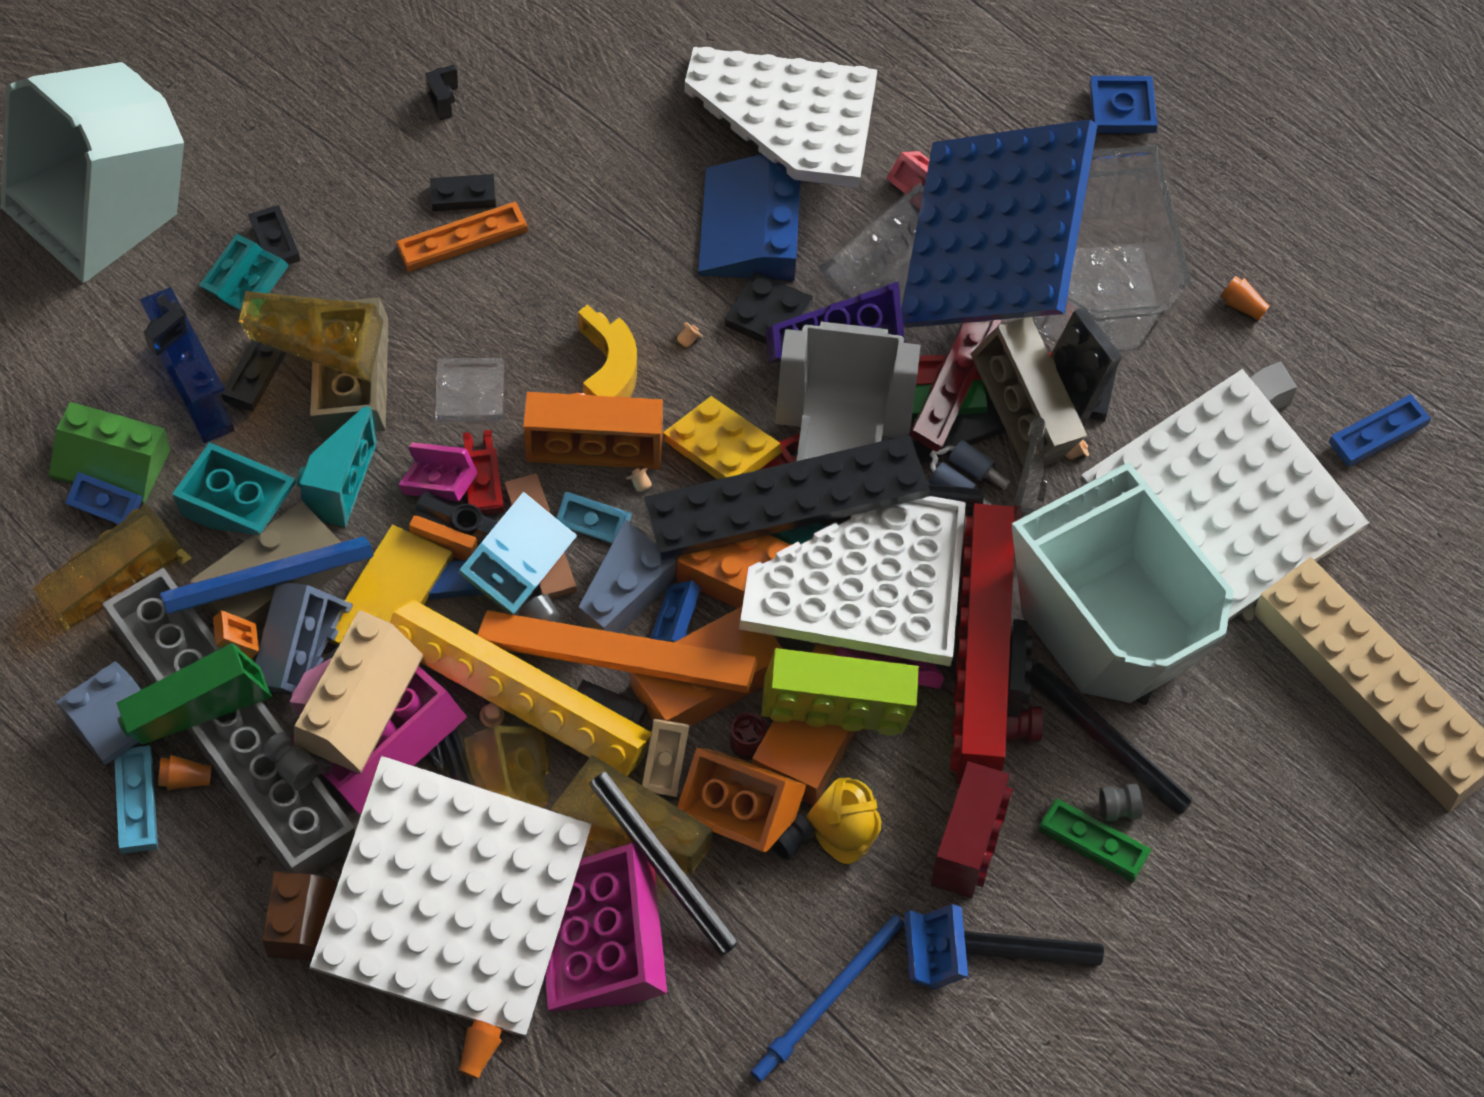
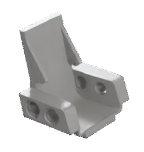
M821 322L820 326L804 325L802 331L785 329L775 424L801 427L797 461L881 442L882 437L898 438L909 435L921 345L904 343V337L888 334V329Z

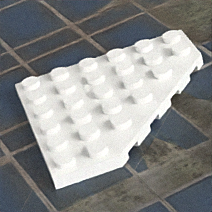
M693 47L685 79V93L692 98L695 96L699 97L704 101L703 107L718 119L725 118L729 121L731 129L744 140H753L759 145V152L774 164L777 162L783 164L787 168L786 173L794 180L859 188L877 78L876 69H869L865 66H844L833 62H811L801 58H779L769 54L755 55L742 51H722L711 47Z
M929 496L851 515L850 520L840 525L834 523L814 533L813 539L803 544L797 542L777 552L774 559L764 564L758 562L750 566L746 578L739 629L950 666L954 650L966 502Z

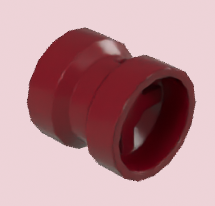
M1031 706L1028 710H1021L1020 717L1007 715L1006 741L1027 738L1029 742H1041L1043 730L1042 707Z
M743 713L733 720L730 731V747L735 756L744 760H751L766 735V725L760 716L754 713Z

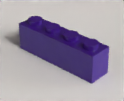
M899 282L888 284L876 290H871L856 297L772 325L765 330L769 363L781 362L785 329L802 331L804 325L820 326L821 322L888 329V334L904 337L905 343Z

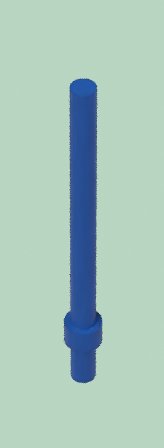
M894 914L790 1029L782 1037H776L767 1047L768 1053L750 1071L751 1076L756 1081L762 1082L778 1063L783 1064L794 1052L792 1048L903 927L905 923L898 915Z

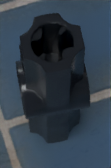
M425 491L424 494L422 493L413 513V516L417 515L476 537L478 546L498 523L493 519L483 516L479 508L472 504L458 505L428 491ZM467 522L472 524L473 526L470 528L461 527L459 524Z

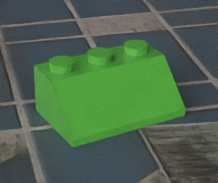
M70 402L56 429L49 476L52 479L73 484L77 473L80 472L142 496L141 504L144 505L171 450L165 428Z

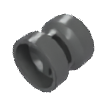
M1137 784L1124 785L1122 789H1115L1113 786L1100 787L1099 805L1104 823L1115 822L1120 817H1126L1128 820L1141 819L1142 798Z

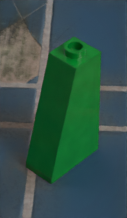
M230 643L117 702L116 704L121 715L117 720L122 732L127 737L132 736L141 744H146L262 702L272 696L261 668L238 647Z

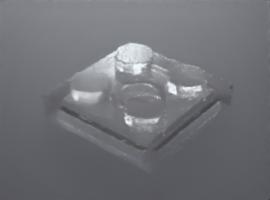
M438 358L436 422L503 421L504 358Z

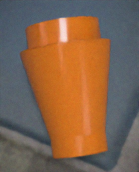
M1237 276L1232 279L1220 295L1226 301L1225 305L1241 311L1257 321L1263 317L1270 307L1245 278L1241 280Z
M170 755V758L161 757L158 786L167 787V790L198 786L210 787L212 765L201 764L174 755Z
M474 1019L472 1026L467 1027L458 1072L479 1079L481 1072L502 1042L499 1038L502 1030L490 1023Z

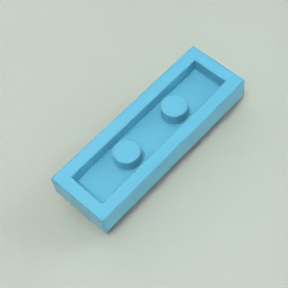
M150 745L132 747L114 759L118 841L121 854L158 849L152 749Z

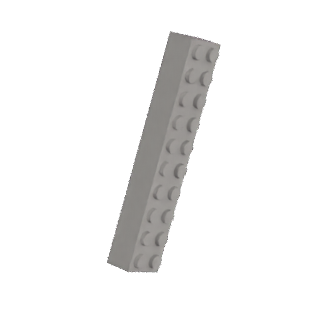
M164 568L103 603L109 624L152 684L221 649L215 646V637L194 608L171 614L166 613L160 592L178 587ZM263 702L185 729L287 872L314 875L349 852L355 835V828L316 776L306 787L300 790H293L279 776L277 772L278 763L271 762L262 752L263 746L269 738L276 733L284 732Z

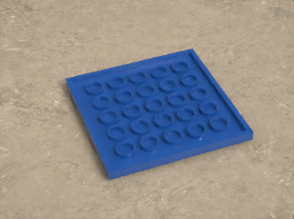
M1088 119L932 143L901 307L904 327L911 328L1065 314L1097 131V124Z

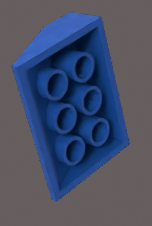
M760 154L706 168L698 275L751 278L754 272H758L774 280L795 281L800 180H794L786 173L787 168L780 162L774 164L766 156Z

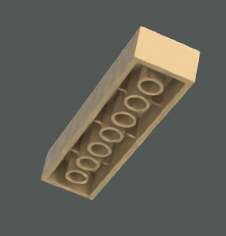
M1312 557L1308 558L1260 594L1254 615L1448 812H1451L1484 785V728Z

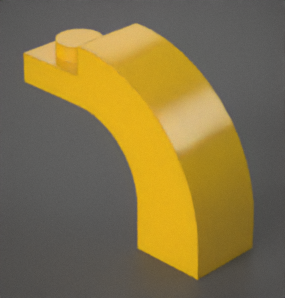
M587 304L578 311V329L604 353L607 360L599 371L583 382V393L594 396L631 397L637 381V348L634 337L620 317L610 324L604 314L601 312L596 313Z

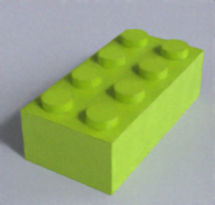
M775 648L764 677L761 716L771 717L776 722L804 721L814 727H823L828 724L842 726L843 729L848 731L869 729L877 730L879 734L887 736L898 733L903 734L917 706L919 666Z

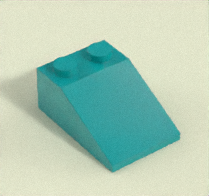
M364 406L310 455L306 467H301L298 472L297 487L301 489L300 501H303L322 522L342 527L347 526L377 445L371 407Z
M209 442L172 493V496L181 516L210 529L260 535L297 482L291 476Z

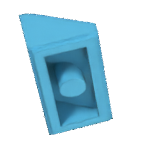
M565 492L556 519L573 531L612 544L625 519L630 522L632 513L571 492Z

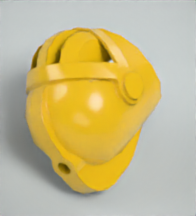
M840 777L835 780L805 817L814 828L816 837L824 850L837 861L844 864L859 861L868 852L881 831L882 821L876 810L878 805L871 789L865 783L851 778Z

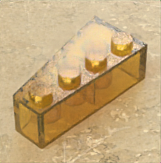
M249 291L245 292L238 320L249 339L368 382L371 380L384 324L375 304Z
M145 504L140 509L130 512L126 519L112 530L102 533L98 540L85 550L75 553L69 562L61 568L47 574L33 590L52 618L68 630L104 609V602L177 560L182 565L192 558L173 531Z
M593 755L587 760L550 809V811L592 824L588 840L595 841L596 839L614 845L615 848L633 843L589 785L593 778L602 772H606L683 872L692 874L712 847V828Z

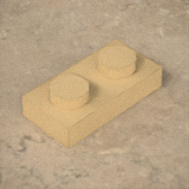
M654 719L641 791L677 797L689 731L688 724Z

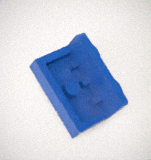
M951 904L925 915L912 910L904 914L905 936L908 951V971L911 982L935 990L967 978L968 968L962 907Z

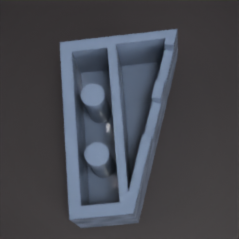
M625 519L579 605L580 626L621 633L669 585L676 581V560L674 558L661 560L657 545Z
M284 582L276 584L255 662L261 668L270 692L292 695L303 674L323 662L324 659L321 657V654L328 641L335 640L339 632L335 628L343 613L350 612L353 606L352 603L309 585Z

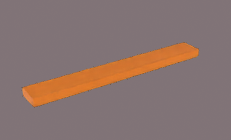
M489 610L486 611L477 634L507 651L744 693L749 691L757 666V659L754 656Z

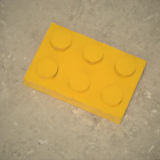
M712 396L663 432L664 442L717 479L760 470L782 453L780 442Z

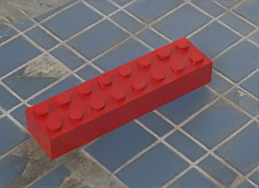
M974 503L972 516H966L962 542L963 563H961L959 583L962 584L958 601L960 621L957 626L956 644H959L955 660L957 680L953 694L955 716L952 720L951 738H954L953 749H951L950 770L956 771L955 784L961 783L968 761L1002 771L1004 765L1014 565L1012 523L1015 522L1016 507Z

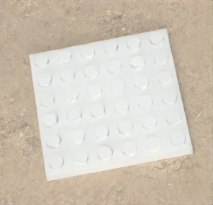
M1243 369L1083 473L1080 478L1081 482L1086 485L1130 462L1234 590L1228 621L1258 602L1262 592L1308 558L1312 557L1317 562L1367 528L1369 521Z
M381 756L309 969L474 1021V1019L481 1020L500 1028L502 1031L525 1037L592 824Z

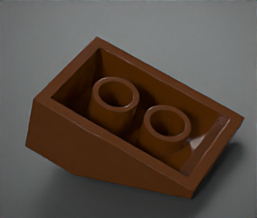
M274 871L262 939L268 957L312 961L338 881L312 874Z

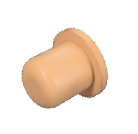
M685 322L684 325L686 327L677 336V341L682 346L688 348L698 337L702 338L703 336L698 332L699 329L695 325L691 326Z
M1082 440L1065 455L1066 458L1073 460L1081 455L1089 456L1086 442Z
M647 467L642 469L636 468L631 471V475L626 477L627 480L631 479L636 491L639 493L646 491L652 486L645 472L648 469Z
M489 703L481 709L479 718L484 726L496 728L502 724L504 712L501 707Z

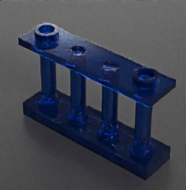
M171 287L140 299V303L150 322L157 317H162L156 300L160 295L166 297L170 302L175 300L179 303ZM186 316L185 321L188 332L163 351L159 358L203 444L235 430L218 396L219 393L225 391Z

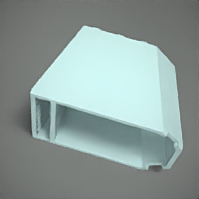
M123 62L33 76L6 85L1 209L83 283L90 280L177 215L184 141L165 98Z
M1130 462L1012 523L1022 616L1027 620L1028 624L1081 693L1131 703L1187 672L1225 638L1234 590Z

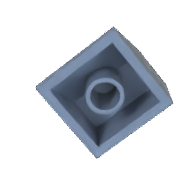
M116 661L56 701L72 731L104 765L138 743L132 736L127 737L122 732L117 720L121 715L116 703L141 689Z

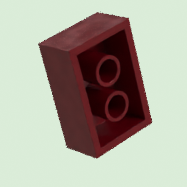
M970 761L967 762L936 857L931 886L969 898H973L976 886L984 887L991 858L994 855L999 833L1004 824L1013 789L1007 787L1010 774Z

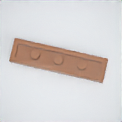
M537 473L504 482L511 506L524 492L551 514ZM565 552L538 584L541 595L546 594L550 599L577 592L576 583Z

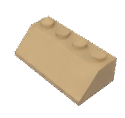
M359 610L294 725V746L302 747L310 753L361 774L420 665L423 654L393 624Z

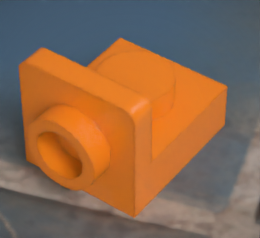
M222 610L213 617L215 646L223 648L233 643L250 659L259 652L255 623Z

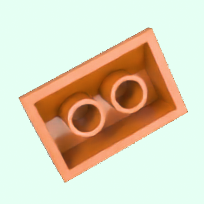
M696 747L674 816L762 852H767L796 819L806 784L723 752Z

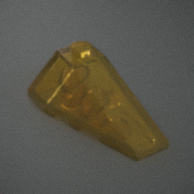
M492 726L464 738L470 772L477 787L543 809L544 805L549 803L550 792L545 790V774L550 773L551 761L543 731L536 727Z

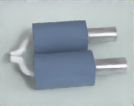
M961 440L955 447L946 446L938 452L933 450L930 453V456L933 458L930 466L933 472L929 480L930 484L976 488V484L946 463L942 462L937 468L935 467L938 462L937 455L945 454L947 451H952L948 458L950 462L980 483L988 479L1003 491L1011 483L1010 480L993 469L995 466L993 460L964 440ZM986 499L983 500V504L992 505Z

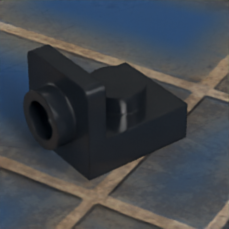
M455 65L437 68L434 71L425 73L427 94L440 121L452 117L451 104L455 103L453 90L458 88V75Z
M163 295L156 299L162 317L153 319L147 326V329L143 331L148 348L156 356H159L188 332L185 310L175 300L170 302Z

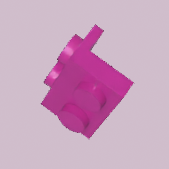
M412 442L408 449L414 459V463L399 483V487L403 495L421 497L422 493L424 494L425 491H428L446 500L459 502L478 472L465 448Z

